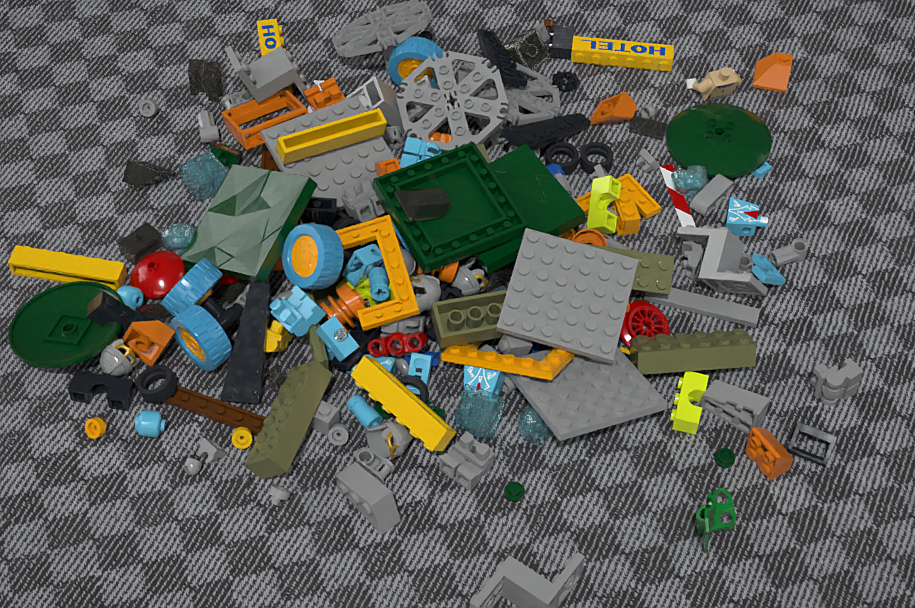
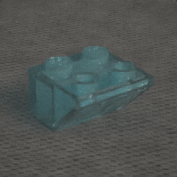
M210 150L179 166L181 181L200 202L217 194L229 172Z
M465 384L464 390L461 393L459 407L455 413L454 422L474 436L494 438L505 399L495 393Z

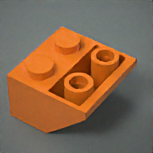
M759 427L751 429L745 451L749 459L759 466L762 474L772 480L790 470L794 458L768 429Z

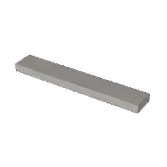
M672 287L670 295L645 293L644 300L755 328L760 313L758 308Z

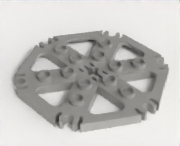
M411 0L383 6L382 9L377 8L375 12L370 11L368 15L365 13L336 32V36H333L332 40L340 57L343 55L344 57H353L383 51L382 48L386 50L390 45L395 46L396 42L400 44L430 23L429 20L433 19V15L427 3L423 0L420 2L418 0ZM403 30H405V32H403V33H401V34H399V35L394 34V33H400V32H402ZM376 39H378L377 44H374V45H371V46H367V45H369V44L375 43V42L377 41Z
M443 51L441 59L437 58L436 54H434V61H432L430 55L401 82L402 85L399 86L400 90L405 92L402 94L397 93L398 98H396L406 136H416V139H420L423 142L434 143L440 147L441 152H447L474 142L476 146L480 145L503 125L506 115L501 114V112H508L509 104L499 69L497 70V66L489 69L488 67L491 65V62L487 58L448 51L449 57H447L446 52ZM459 60L475 64V69L457 85L452 63ZM433 68L440 90L418 86L414 81L426 69ZM490 80L495 82L498 91V98L496 100L473 97ZM450 96H452V99H454L455 101V109H453V106L450 103ZM410 103L432 109L420 120L412 123L409 121L406 106ZM465 115L491 121L478 135L470 134ZM448 120L452 141L443 143L430 140L429 137Z
M467 62L463 67L458 68L457 85L475 69V64ZM516 62L517 70L535 80L528 81L526 87L520 86L519 88L504 83L503 86L509 104V111H502L501 114L506 115V120L511 121L512 125H515L516 121L518 125L557 117L561 110L559 88H557V85H552L553 81ZM490 80L473 97L496 100L498 98V91L495 82ZM550 95L552 96V103H548L544 99L535 96ZM519 105L522 106V107H524V108H526V109H528V110H530V111H532V112H534V113H533V114H522V113H520V112H519Z

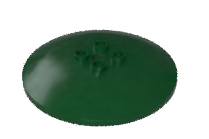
M704 103L681 111L671 120L666 131V146L672 158L679 165L695 174L714 178L718 174L726 178H736L757 170L766 162L772 148V137L766 124L754 113L731 104Z
M76 281L49 288L25 303L12 319L8 331L10 347L21 361L39 368H61L83 362L97 355L110 345L123 327L117 322H108L101 327L86 317L88 304L102 291L113 296L121 303L123 301L115 290L98 282Z

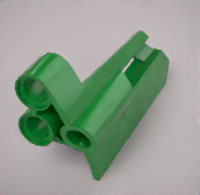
M724 488L716 489L713 494L708 491L706 504L701 506L696 513V529L703 534L704 554L708 553L710 533L731 531L736 523L732 496ZM718 496H725L728 501L721 504L717 502L716 498ZM723 516H729L732 522L724 524L720 519Z

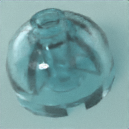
M687 166L688 170L682 171V168L671 174L674 189L677 193L688 196V198H694L708 183L707 171L704 166Z
M183 223L171 224V228L168 229L164 226L161 229L162 245L167 251H172L182 257L197 227L193 229V225Z
M532 405L519 415V433L529 443L542 446L545 443L541 441L546 436L548 439L552 436L553 432Z

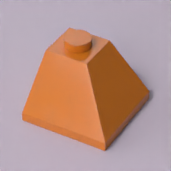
M776 52L757 61L752 87L786 93L793 55Z
M627 92L604 99L599 103L589 119L591 121L590 125L628 121L634 117V112L638 106Z
M159 320L132 322L122 339L124 345L133 349L137 358H140L141 361L152 367L175 331Z

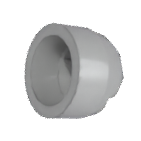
M645 105L641 107L640 112L642 117L648 120L656 114V109L652 105Z
M187 458L184 470L188 475H196L200 471L202 463L196 459Z

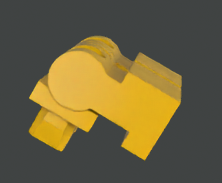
M273 320L270 329L267 331L266 352L284 351L288 347V341L292 340L293 335H290L289 331L277 320Z

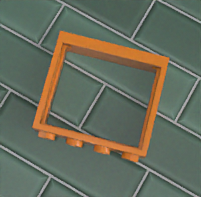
M283 88L259 103L254 99L221 113L226 128L248 150L265 143L260 135L261 130L308 114V109L292 93ZM284 107H288L291 110L289 113L243 131L238 126Z

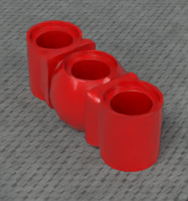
M421 331L407 334L393 332L386 337L380 336L370 341L368 352L374 357L388 356L389 354L400 357L406 353L417 352L424 348L428 343V338ZM414 337H416L419 340V346L414 344ZM395 340L400 342L401 348L395 346ZM377 342L382 345V351L377 349Z

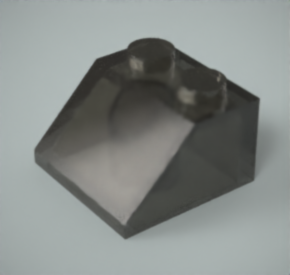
M537 28L523 32L504 45L506 48L505 53L510 54L512 57L511 61L517 62L531 70L536 69L552 58Z
M422 187L395 190L394 192L410 222L443 218L451 204L443 188Z

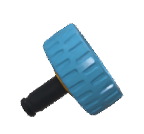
M422 31L419 37H408L400 44L397 42L393 47L388 62V71L391 79L398 86L402 85L401 82L430 55L432 61H434V54L439 59L443 57V50L432 41L433 35L431 32ZM433 68L426 69L414 81L415 83L425 75H428L434 88H436L438 83Z
M301 224L295 227L285 240L282 253L283 268L289 281L299 288L324 289L337 280L342 266L348 264L353 252L343 250L338 234L331 227L321 224Z
M202 258L171 289L161 304L174 317L190 305L201 306L214 318L226 309L211 294L214 292L212 290L213 287L223 277L222 272L208 259Z
M234 303L232 307H229L214 318L201 306L190 305L171 320V329L175 331L174 337L185 354L201 369L213 371L232 355V346L224 330L242 317L244 308L239 303Z

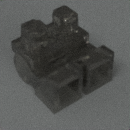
M189 59L188 76L191 95H198V92H206L209 101H219V97L224 95L220 63L216 61L206 63L204 60Z

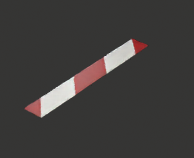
M672 164L661 165L660 170L682 227H686V225L695 226Z

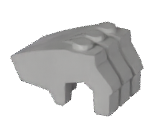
M683 241L681 258H688V260H683L681 267L685 269L686 277L694 279L701 264L703 249L701 244L692 241Z

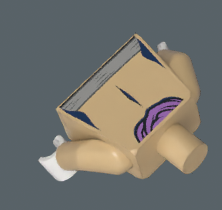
M723 67L721 70L709 72L701 83L697 82L696 78L686 79L687 89L693 88L701 92L705 102L734 95L736 86L741 84V78L735 73L734 69Z

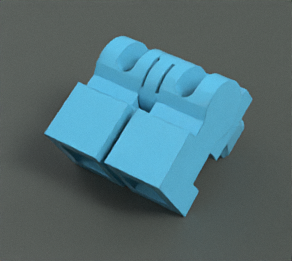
M407 137L404 153L400 161L401 168L441 154L440 147L434 143Z
M295 285L291 290L293 294L287 300L283 298L280 301L276 298L269 307L272 309L270 313L291 334L303 336L308 332L312 324L316 325L327 313L301 288Z

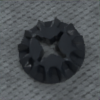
M565 70L563 72L557 71L552 77V85H557L560 91H572L579 84L577 74H572L571 70L569 72Z

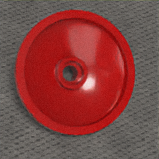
M172 251L150 253L143 257L133 268L130 276L131 286L139 288L146 299L164 297L185 276V264L181 257Z

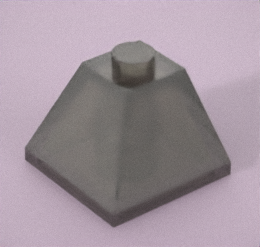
M128 160L122 181L128 183L130 188L139 189V187H147L175 176L176 172L147 161Z

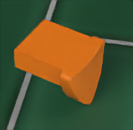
M397 158L375 163L378 177L401 169Z

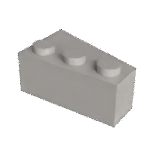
M715 379L703 394L700 406L750 436L751 429L760 427L763 423L771 398Z
M353 463L336 475L339 492L353 503L381 535L401 521L392 491L358 463Z

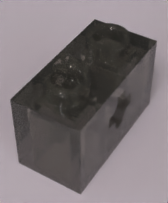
M146 222L127 237H124L118 242L120 254L135 266L143 257L163 247L164 243L162 234Z

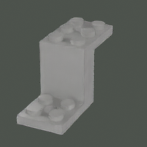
M231 46L225 49L236 73L257 103L295 82L304 98L303 91L311 88L308 82L305 83L307 79L303 72H298L300 68L297 63L291 61L293 57L288 50L284 51L282 46L249 65L245 61H241L243 58L238 50L234 51Z
M428 75L415 82L418 86L435 89ZM376 76L341 100L344 101L358 96L366 111L380 108L389 125L399 126L401 130L404 129L396 99L398 98L397 92ZM408 103L406 109L409 121L414 122L432 108Z
M692 225L678 227L677 234L682 239L701 244L702 248L706 249L698 278L715 292L766 296L768 288L760 280H757L752 273L742 272V274H737L744 243L729 228L719 227V229H713L709 226L697 228Z
M577 552L573 558L569 557L564 564L562 573H557L552 582H550L509 555L505 561L499 562L495 569V574L485 580L480 593L476 592L470 600L471 608H493L502 596L519 608H558L582 577L585 556Z

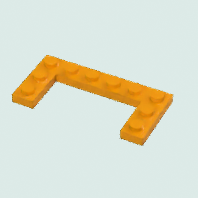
M629 173L617 178L621 182L620 193L631 191L636 207L645 219L661 212V206ZM591 191L576 198L578 205L585 212V215L589 213ZM571 229L558 237L567 239L576 231Z
M390 215L335 231L341 240L343 250L374 240L378 241L395 297L394 300L357 311L363 331L420 314Z
M484 341L450 346L441 353L442 361L552 380L575 357V353L554 348L542 361H536L529 357L519 358L512 354H497L494 351H479L477 347Z

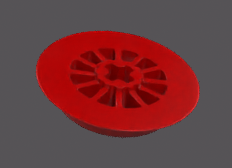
M642 301L629 304L630 309L629 312L625 313L620 332L621 338L628 347H630V338H636L637 335L635 333L637 332L639 336L644 335L647 337H655L658 334L670 336L669 322L659 308ZM645 324L648 326L647 329L643 328Z

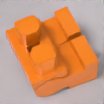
M334 77L320 83L322 91H320L318 85L303 91L306 102L313 112L336 104L345 98Z

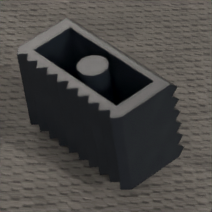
M554 24V30H550V40L552 41H549L548 51H551V58L571 59L574 26Z
M311 197L300 217L302 223L314 222L315 224L334 225L337 216V198Z

